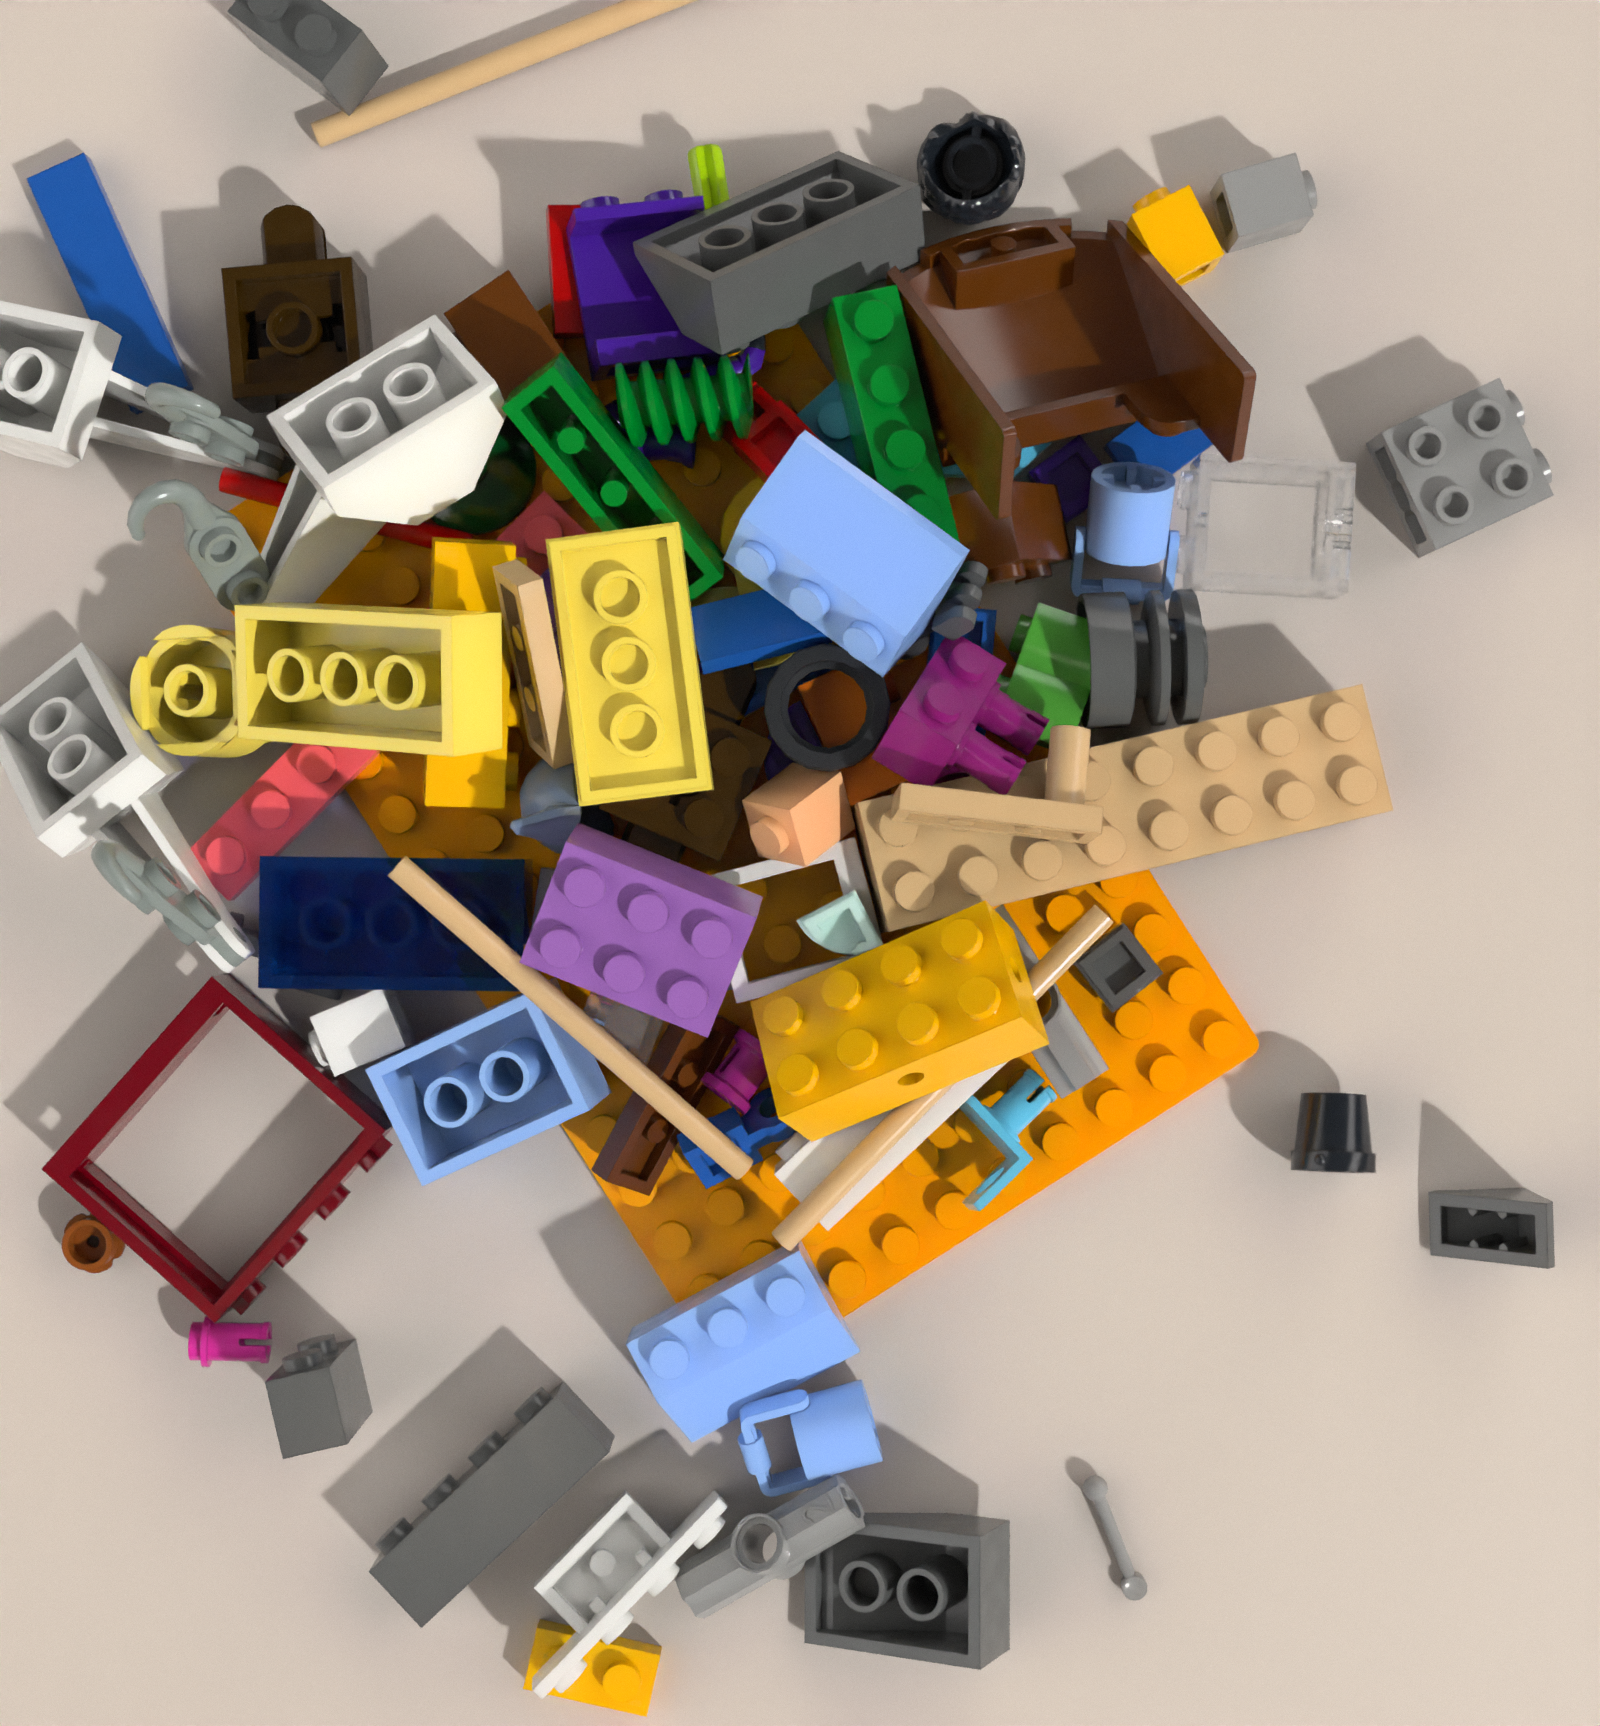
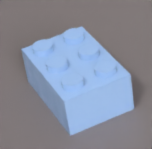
M557 978L550 979L549 981L563 993ZM522 993L399 1050L365 1069L422 1186L583 1114L612 1093L594 1055Z

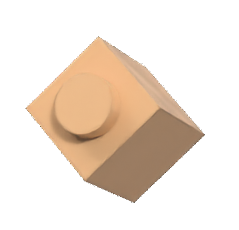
M792 763L742 800L750 826L751 839L756 847L758 856L806 867L856 828L841 771L807 769L798 763Z

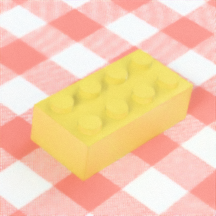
M302 602L234 605L238 738L450 757L502 749L501 612Z

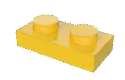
M543 1619L539 1620L523 1689L533 1691L532 1677L576 1632L570 1625ZM619 1636L609 1645H606L600 1639L583 1657L587 1667L579 1678L563 1693L560 1694L553 1688L547 1695L647 1717L662 1646Z

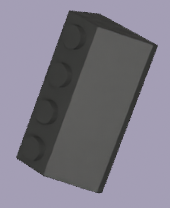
M837 151L634 241V252L683 335L720 355L737 353L746 349L751 341L776 329H785L798 324L803 316L826 305H830L834 297L852 294L876 281L886 280V272L895 265L901 272L902 269L920 261V250L925 249L920 185Z

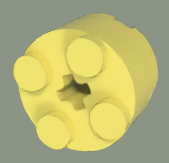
M197 625L174 626L162 631L153 639L157 640V643L151 648L146 657L139 656L133 668L130 681L132 711L141 729L149 730L151 735L160 743L157 746L164 751L179 756L235 758L252 753L263 744L273 742L238 738L235 631Z

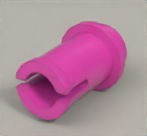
M205 1316L203 1322H192L188 1339L189 1360L201 1361L202 1367H210L212 1361H243L268 1364L272 1345H246L245 1340L272 1339V1324L266 1321L263 1323H214Z

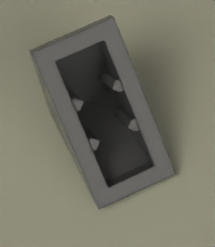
M1526 1188L1437 1190L1428 1192L1430 1255L1545 1269L1555 1267L1553 1201Z

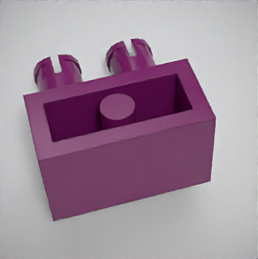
M962 636L954 641L945 637L901 706L871 758L913 784L933 786L943 768L950 771L952 766L982 782L996 793L1007 795L1022 771L1026 760L1010 751L1008 752L975 730L977 725L992 732L1028 756L1050 719L1045 716L1043 717L1034 710H1030L999 690L1001 684L996 680L1007 663Z

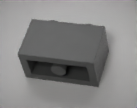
M236 0L227 11L261 51L348 116L353 113L389 67L363 30L322 0Z
M327 1334L304 1340L297 1344L298 1352L282 1358L283 1364L265 1381L283 1459L347 1445L372 1414L373 1410L356 1339L336 1343L335 1335Z

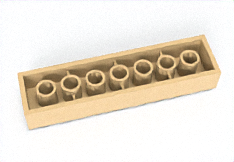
M1363 684L1089 748L1085 805L1104 807L1102 834L1089 844L891 821L893 794L858 802L851 807L880 933L940 920L984 900L994 907L1393 811ZM1048 758L1025 763L1007 795L1044 799ZM972 776L933 785L935 787L998 794Z

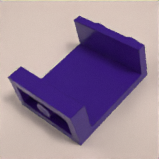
M662 190L647 195L644 198V202L620 204L617 197L600 196L585 200L581 203V208H574L566 231L591 381L615 379V364L620 362L628 377L637 376L641 361L647 360L654 374L664 373L667 359H675L680 371L691 370L694 357H701L705 366L719 362L720 354L682 334L635 256L633 247L634 241L704 211L703 196L683 198V193L679 190Z

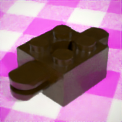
M286 204L276 207L264 216L260 229L263 253L262 265L221 268L232 396L236 402L252 414L277 410L373 352L367 276L352 257L327 259L325 230L310 211L296 205ZM279 441L280 448L284 454L293 460Z
M699 662L698 664L714 790L597 805L599 809L629 821L621 840L680 863L686 847L720 861L744 807L742 800L750 794L772 744V740L740 726L757 686L756 672L750 663L708 674H703L701 663Z

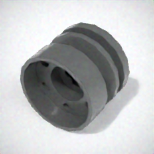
M1193 589L1174 590L1171 593L1168 614L1165 600L1160 590L1148 591L1143 602L1140 620H1133L1131 608L1124 592L1081 593L1078 596L1076 615L1087 619L1090 646V693L1080 718L1083 727L1097 729L1130 726L1135 707V698H1143L1145 711L1151 726L1166 724L1170 704L1177 725L1198 723L1202 712L1204 688L1208 677V644L1205 628L1202 624L1198 599Z

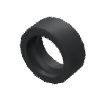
M823 643L800 649L779 665L767 685L764 714L770 736L786 757L807 769L832 772L855 766L875 750L887 730L891 702L883 677L861 661L852 657L841 646ZM822 669L841 671L853 678L863 690L867 705L865 722L858 734L847 743L831 748L814 746L800 738L791 726L788 714L789 697L797 682L809 673Z

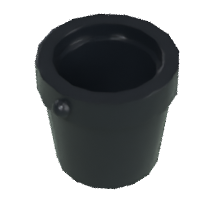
M1301 1093L1295 1148L1291 1151V1170L1376 1173V1154L1372 1151L1367 1095L1351 1093Z

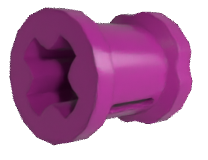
M739 1029L733 1036L736 1044L714 1073L706 1072L700 1080L720 1099L731 1107L734 1106L738 1112L745 1115L751 1108L749 1099L768 1074L760 1041L745 1030Z

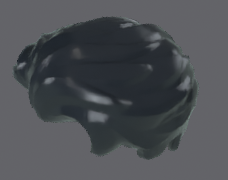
M974 111L966 113L959 119L958 123H940L933 127L922 143L917 157L918 184L920 185L922 201L930 210L938 213L943 218L952 220L956 224L974 225L995 219L1004 214L1013 204L1022 186L1025 172V152L1016 129L1003 118L984 115Z

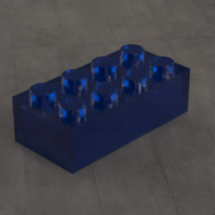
M260 856L258 988L519 991L388 877V874L402 858ZM409 858L522 957L531 933L533 920V859Z

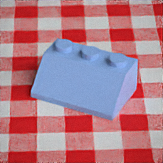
M804 430L794 441L741 516L723 560L794 611L801 619L810 623L848 651L852 657L864 663L881 677H884L924 633L970 550L815 436Z
M802 1241L791 1251L782 1246L636 1325L631 1329L626 1342L628 1350L657 1403L691 1442L739 1418L740 1408L744 1404L785 1393L860 1352L856 1340Z

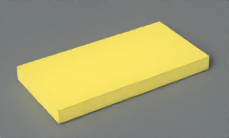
M672 522L545 539L579 806L714 790L680 523Z

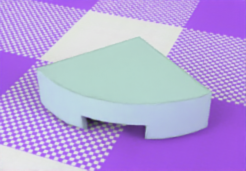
M855 890L796 920L800 928L812 941L834 953L858 956L883 945Z

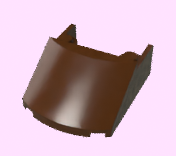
M1071 218L1031 220L988 227L946 239L920 250V263L903 273L899 271L896 265L886 272V287L897 285L942 466L947 467L957 464L996 520L1011 516L1014 470L1020 464L1022 448L1138 421L1153 434L1163 437L1177 436L1183 432L1200 428L1228 463L1243 459L1256 384L1254 368L1123 221L1108 220L1106 232L1072 231Z

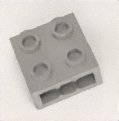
M1500 377L1389 428L1366 443L1419 558L1554 496L1549 485L1552 481V473L1548 461L1539 449H1532L1522 427L1525 423L1523 407L1511 390H1505Z

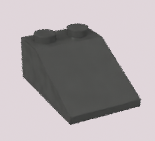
M864 1512L865 1527L805 1562L804 1643L981 1670L1010 1649V1520L955 1513Z

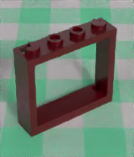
M229 973L211 976L43 1166L42 1170L200 1311L216 1323L232 1309L242 1315L267 1288L259 1280L274 1261L281 1268H284L308 1242L309 1239L301 1231L317 1214L325 1221L349 1196L351 1191L343 1184L359 1166L368 1173L389 1151L393 1144L385 1136L393 1126L384 1110L343 1074L334 1077L330 1065L323 1067L318 1062L312 1047L234 977ZM230 1009L364 1129L231 1280L227 1282L96 1166L94 1162Z

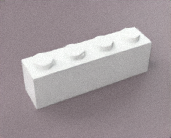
M1007 1062L956 1082L819 1223L829 1231ZM893 1109L813 1142L796 1131L776 1149L775 1152L781 1160L775 1165L774 1175L801 1203Z

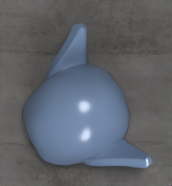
M540 759L527 774L520 789L521 818L513 820L510 824V828L516 835L536 839L543 846L558 854L562 853L566 840L578 823L614 836V824L608 812L599 809L597 805L579 806L574 763L553 769L544 759Z

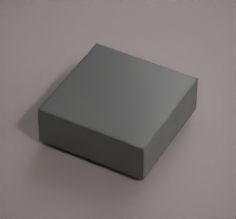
M1123 922L1117 924L1094 942L1073 964L1112 1013L1163 974Z

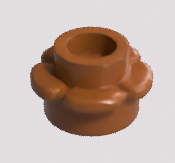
M80 1213L74 1216L67 1223L62 1239V1251L66 1260L73 1267L89 1273H101L111 1268L113 1260L122 1256L126 1245L91 1213L90 1215ZM94 1235L99 1238V1245L97 1247L90 1245V1236Z

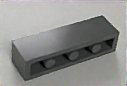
M564 1381L550 1394L543 1387L535 1391L514 1413L520 1420L514 1428L504 1437L496 1430L488 1435L468 1456V1459L474 1465L457 1481L450 1473L447 1474L421 1500L427 1509L411 1524L404 1517L400 1518L375 1543V1546L381 1552L369 1573L421 1628L610 1452L615 1435Z

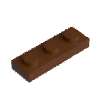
M717 1014L707 1038L669 1023L647 1067L696 1109L707 1089L700 1079L706 1072L714 1073L740 1026L726 1017ZM633 1090L591 1170L606 1182L649 1196L678 1143L676 1135L682 1132Z

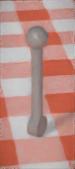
M1090 1476L1083 1484V1493L1088 1499L1094 1501L1123 1574L1120 1583L1123 1594L1129 1600H1140L1147 1593V1583L1140 1573L1135 1572L1105 1497L1108 1490L1107 1483L1100 1476Z

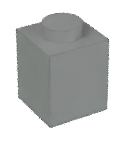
M1296 153L1221 174L1210 192L1227 253L1301 232L1314 215L1312 209H1315L1317 206V192L1314 180L1308 170L1301 171Z

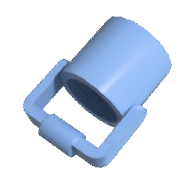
M1113 462L1093 469L1086 526H1075L1070 583L1071 590L1075 596L1078 597L1081 593L1124 592L1131 605H1139L1140 601H1144L1146 593L1150 590H1160L1165 601L1171 597L1174 589L1180 534L1177 530H1170L1176 483L1175 477L1170 472L1157 466L1136 462ZM1084 551L1099 561L1128 567L1147 566L1164 559L1161 583L1141 582L1140 579L1122 578L1082 579Z
M862 1379L808 1394L803 1389H796L748 1402L740 1408L739 1416L742 1432L737 1440L748 1473L756 1475L760 1490L766 1496L775 1497L813 1487L834 1474L883 1461L875 1421ZM790 1414L802 1466L771 1474V1459L761 1430L756 1428L755 1423Z

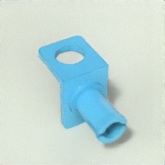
M1028 1068L1023 1073V1076L991 1108L986 1105L983 1106L973 1095L959 1107L1006 1157L963 1200L962 1203L969 1210L981 1211L1033 1160L1019 1144L1020 1139L1017 1135L1058 1097L1050 1085L1045 1088L1040 1086L1045 1080L1032 1069Z

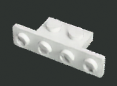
M625 1490L534 1583V1589L576 1631L532 1677V1690L540 1699H543L553 1688L560 1694L567 1690L587 1667L583 1657L600 1639L606 1645L613 1642L634 1618L629 1609L646 1592L655 1597L675 1578L680 1570L675 1564L676 1560L692 1544L701 1549L717 1535L726 1522L720 1515L728 1506L715 1490L670 1535Z

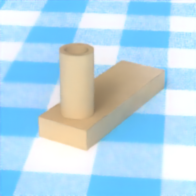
M518 559L492 566L529 747L553 769L574 763L564 685L543 578Z
M1073 725L1051 727L1044 799L901 783L893 794L891 821L1089 844L1102 834L1104 807L1085 805L1091 730Z

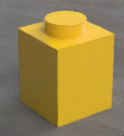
M1190 185L1170 194L1167 187L1159 188L1142 197L1132 206L1135 213L1131 214L1126 224L1127 227L1181 287L1213 271L1224 256V252Z

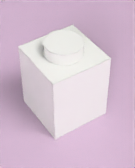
M393 984L380 987L310 1017L314 1030L309 1032L312 1050L323 1067L330 1065L334 1077L417 1042Z

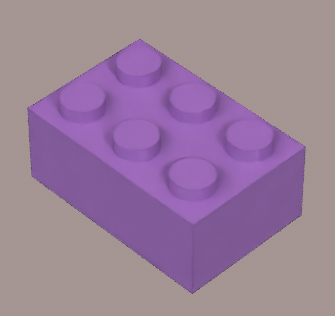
M578 823L565 842L519 963L708 1038L756 922L763 896Z

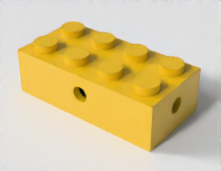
M986 900L750 1002L778 1119L811 1142L1050 1044L1015 932Z

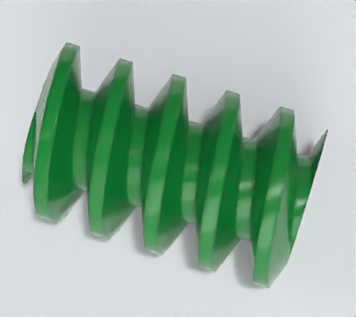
M749 353L746 355L741 373H735L728 355H720L715 375H709L701 357H694L689 377L682 376L675 359H667L662 379H656L648 360L641 361L636 381L629 380L621 362L615 364L616 397L620 425L622 429H625L634 447H642L644 445L649 427L652 428L660 445H668L670 443L675 425H678L687 443H694L697 440L701 423L705 424L713 441H721L727 421H731L740 440L748 438L754 419Z

